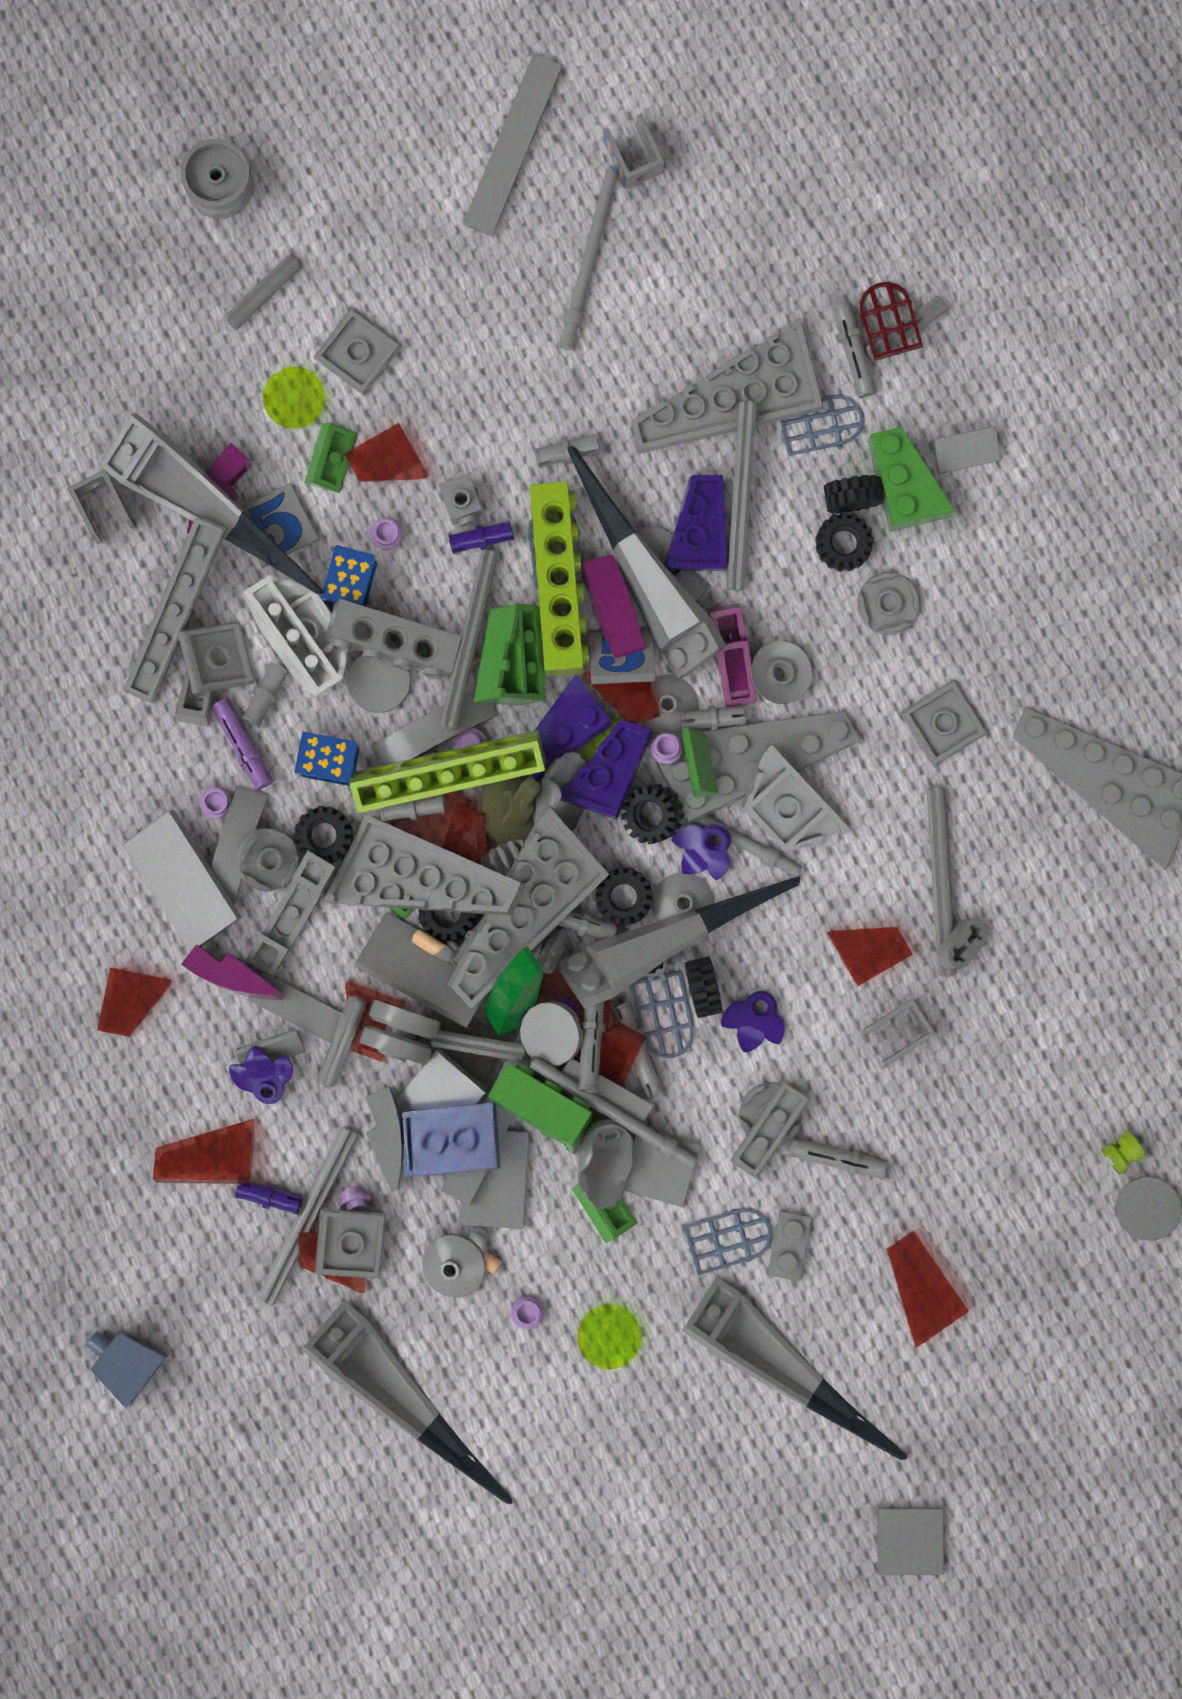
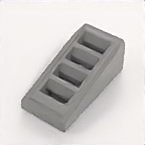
M187 668L175 712L177 721L209 727L212 713L211 707L214 703L216 691L196 694L205 696L204 701L188 699L189 693L193 694ZM187 706L199 708L202 711L187 709Z

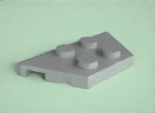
M768 742L764 747L741 805L743 809L785 853L799 849L804 844H815L824 841L823 838L838 833L843 835L850 832V827L778 750Z

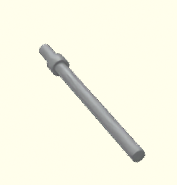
M606 169L571 305L565 311L563 319L565 327L559 346L564 350H572L577 328L581 327L584 314L582 313V308L618 176V171L614 169Z
M634 778L630 789L634 791L649 784ZM709 816L693 822L703 828L713 823L722 824ZM724 825L731 834L732 844L762 859L761 863L771 868L775 866L797 877L802 868L801 865L780 855L781 851L772 846L767 848Z
M534 1056L528 1067L657 1147V1152L667 1158L671 1156L690 1169L695 1166L698 1158L678 1146V1141L668 1135L665 1137L595 1093L577 1091L578 1082L537 1056Z

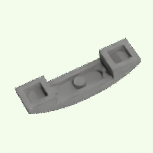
M475 691L464 697L456 730H447L441 727L440 722L444 706L384 738L373 745L372 749L381 766L417 758L465 731L476 728L498 716L493 704L473 703Z
M239 785L228 810L211 865L212 871L234 905L236 904L242 881L237 870L236 854L243 839L249 833L255 831L258 828V824L260 825L269 796L267 793Z
M310 850L306 852L292 877L291 884L245 961L272 977L275 975L320 900L336 868L334 864Z

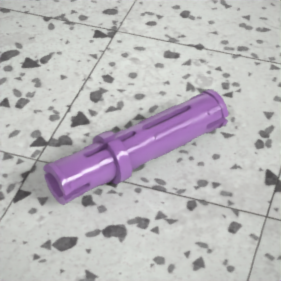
M225 698L215 703L211 708L239 757L237 761L240 767L245 768L255 790H261L272 784L274 780L261 758L263 755L260 749H256L231 700Z

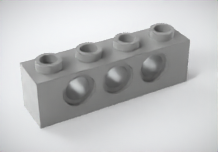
M339 599L334 604L325 641L332 642V647L341 651L350 652L351 649L363 652L362 656L374 661H381V658L393 661V666L397 668L411 670L414 667L424 670V676L441 679L442 676L446 677L453 671L462 636ZM360 624L368 629V639L363 640L356 635V625ZM387 634H393L398 638V649H392L387 645ZM417 643H423L428 647V658H422L417 654Z

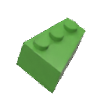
M898 427L870 434L867 443L875 475L880 476L884 499L883 507L889 531L892 532L951 518L955 512L954 508L903 428Z
M513 604L491 609L473 703L516 706L545 701L539 606Z
M508 1063L489 1093V1101L520 1121L526 1122L540 1130V1133L550 1139L551 1137L565 1145V1149L574 1154L581 1143L584 1132L593 1122L592 1113L588 1111L590 1105L575 1096L571 1100L560 1094L562 1089L549 1080L545 1079L544 1083H541L532 1077L534 1072L524 1065L518 1063L514 1067Z

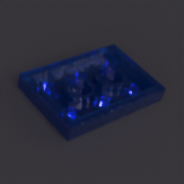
M495 1103L400 1112L404 1177L412 1178L501 1169Z

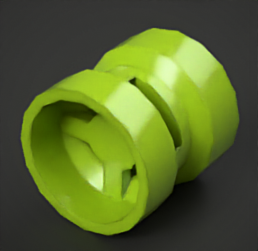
M1128 1130L1119 1135L1116 1144L1108 1143L1101 1148L1105 1157L1109 1156L1114 1163L1112 1167L1119 1175L1128 1170L1129 1163L1139 1162L1146 1157L1144 1149Z

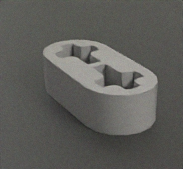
M972 918L961 920L938 950L939 962L945 969H961L970 963L987 940L988 931L985 923L981 919Z

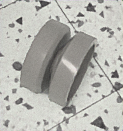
M207 139L195 144L185 154L181 164V182L191 205L200 214L213 219H227L239 214L249 204L254 192V179L244 153L235 144L223 139Z
M374 999L368 1015L373 1020L387 1025L385 1030L371 1025L365 1026L359 1043L378 1049V1053L406 1062V1060L427 1065L432 1050L428 1045L415 1041L414 1038L415 1035L428 1039L436 1038L441 1022Z

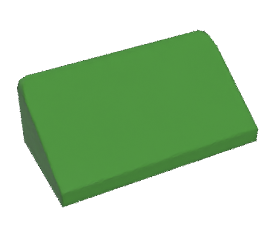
M333 423L321 424L304 483L340 493L357 433Z
M690 728L683 729L682 742L693 797L699 798L717 794L706 734Z
M579 1184L572 1188L605 1243L615 1239L638 1224L623 1199L617 1201L616 1206L606 1207L604 1209L594 1208L593 1203L587 1201Z

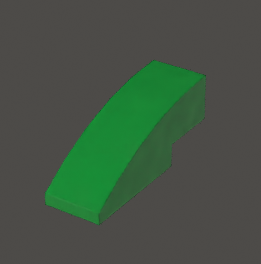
M528 946L522 948L511 960L496 981L487 999L484 1013L498 1036L521 1028L525 1010L537 1004L544 971Z

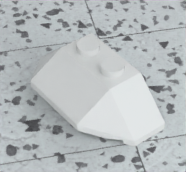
M272 575L267 576L243 591V595L260 631L297 682L317 697L343 680L347 652L332 647V642L325 641L331 612L318 594L299 583L278 579V577Z

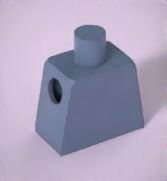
M97 1330L85 1345L99 1356L91 1371L125 1408L132 1404L168 1357L162 1351L124 1331L119 1332L111 1341Z

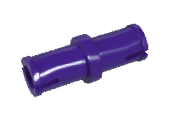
M510 520L483 527L482 524L476 525V529L448 534L452 554L475 548L484 550L487 549L488 545L510 540L514 541Z
M240 1178V1185H237L235 1198L262 1204L264 1209L269 1210L270 1207L298 1215V1208H301L303 1200L302 1194L277 1189L275 1184L269 1183L266 1186Z

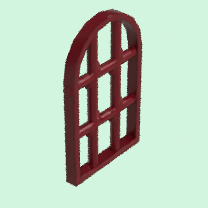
M891 282L877 283L869 287L860 301V317L863 319L874 361L923 348L912 309V301L906 290L900 285ZM886 287L891 304L882 307L880 304L878 305L874 290ZM892 289L902 293L906 300L899 302L895 300ZM870 294L874 309L864 311L865 299ZM908 304L913 322L904 324V322H901L897 307ZM891 309L897 326L887 329L884 326L881 312ZM874 314L877 317L880 331L870 334L865 316ZM914 327L919 343L908 345L904 329ZM897 332V334H900L903 347L891 350L887 334ZM880 336L881 339L883 338L886 352L876 354L872 338Z

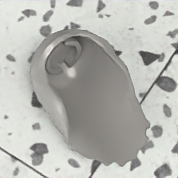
M574 751L565 753L562 757L556 758L549 766L542 779L541 789L535 796L533 808L534 823H536L546 804L552 808L573 834L578 831L587 809L563 802L560 799L562 797V789H566L576 777L577 771L585 765L586 761L580 758V754Z
M603 1120L589 1126L582 1136L578 1151L580 1156L578 1163L579 1186L585 1194L587 1201L593 1203L594 1208L604 1209L606 1207L616 1206L617 1201L622 1200L625 1181L634 1164L633 1153L635 1151V1144L631 1134L625 1127L614 1120Z

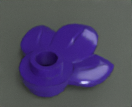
M713 823L703 828L691 824L679 829L672 837L671 841L676 846L685 849L681 862L683 874H697L707 869L711 877L718 880L727 872L730 865L727 850L731 845V834L724 825ZM710 835H720L721 843H712Z
M765 991L752 993L746 1001L732 1003L721 1018L722 1027L737 1029L738 1043L745 1053L756 1049L765 1038L769 1042L777 1045L780 1044L785 1032L784 1021L776 1013L777 1002L770 993ZM758 1001H764L767 1004V1010L764 1013H758L755 1010V1004Z
M252 1046L246 1056L244 1065H230L229 1074L235 1085L241 1090L252 1092L256 1099L262 1103L274 1104L282 1098L285 1091L284 1085L292 1078L293 1066L289 1056H282L273 1061L262 1049ZM263 1087L271 1088L273 1093H266Z

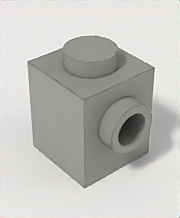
M467 474L439 484L452 525L459 523L460 527H465L478 521L477 517L482 515V511L470 475Z

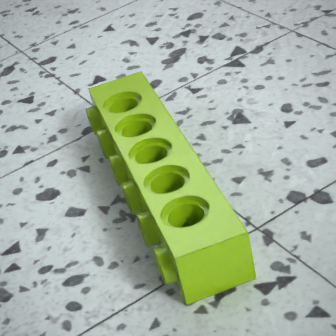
M567 481L529 484L545 677L583 674V665L589 664L588 645L581 646L580 634L586 633L585 614L579 615L578 603L584 602L583 585L582 583L576 584L575 572L581 571L580 552L573 553V541H579L577 522H571L570 510H576L575 491H568ZM550 512H559L563 519L559 523H550L546 520V516ZM560 542L566 549L561 554H553L548 550V547L552 543ZM556 573H563L568 577V581L563 585H555L552 583L551 577ZM558 604H566L571 608V611L566 616H558L554 613L553 609ZM560 635L571 636L574 640L573 644L566 648L557 645L556 639Z
M539 730L356 771L352 773L349 784L357 813H362L542 772L546 768V757Z

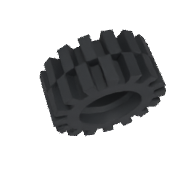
M878 475L841 478V480L826 483L823 486L827 511L829 513L867 510L871 507H877L884 502L881 480Z
M841 512V515L833 514L822 523L816 536V552L820 556L819 559L825 562L828 568L837 569L838 572L843 570L849 572L861 567L867 561L873 549L874 536L872 537V529L866 525L867 521L864 518H857L858 515L855 513L847 515V512ZM848 531L854 535L857 542L854 551L848 554H841L834 549L832 538L837 532Z
M650 784L634 790L632 794L627 796L626 800L628 802L624 803L622 809L626 810V813L621 814V819H627L628 824L623 826L625 830H632L629 835L633 839L639 837L638 842L640 843L648 842V844H655L676 834L675 831L681 828L682 824L678 822L684 819V814L679 813V809H682L683 805L682 803H676L675 800L679 796L676 793L671 795V788L668 786L662 788V784ZM648 802L656 803L662 811V820L657 826L648 824L644 819L643 808Z
M317 806L318 808H311L307 810L308 812L305 815H301L299 823L295 826L296 833L294 834V839L298 850L303 856L310 850L333 864L337 860L344 858V855L348 852L353 842L352 826L342 812L330 806ZM322 823L330 824L336 830L334 843L326 848L318 847L312 841L313 829Z
M618 867V869L610 870L608 872L609 875L596 888L595 899L597 908L601 915L613 924L620 926L635 924L642 920L651 908L653 890L651 889L650 882L644 877V874L634 870V868ZM627 884L635 890L637 899L632 907L621 909L612 902V891L618 885Z
M418 909L419 921L423 929L439 941L447 942L462 939L472 929L476 921L477 913L460 912L459 919L454 924L443 925L437 921L434 910Z
M710 956L684 962L697 1018L723 1013L719 987Z

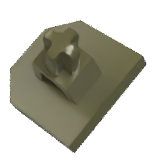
M528 777L526 781L507 779L481 785L480 827L494 843L506 844L509 841L514 842L518 839L526 841L535 825L533 808L535 796L541 789V782H536L534 778Z

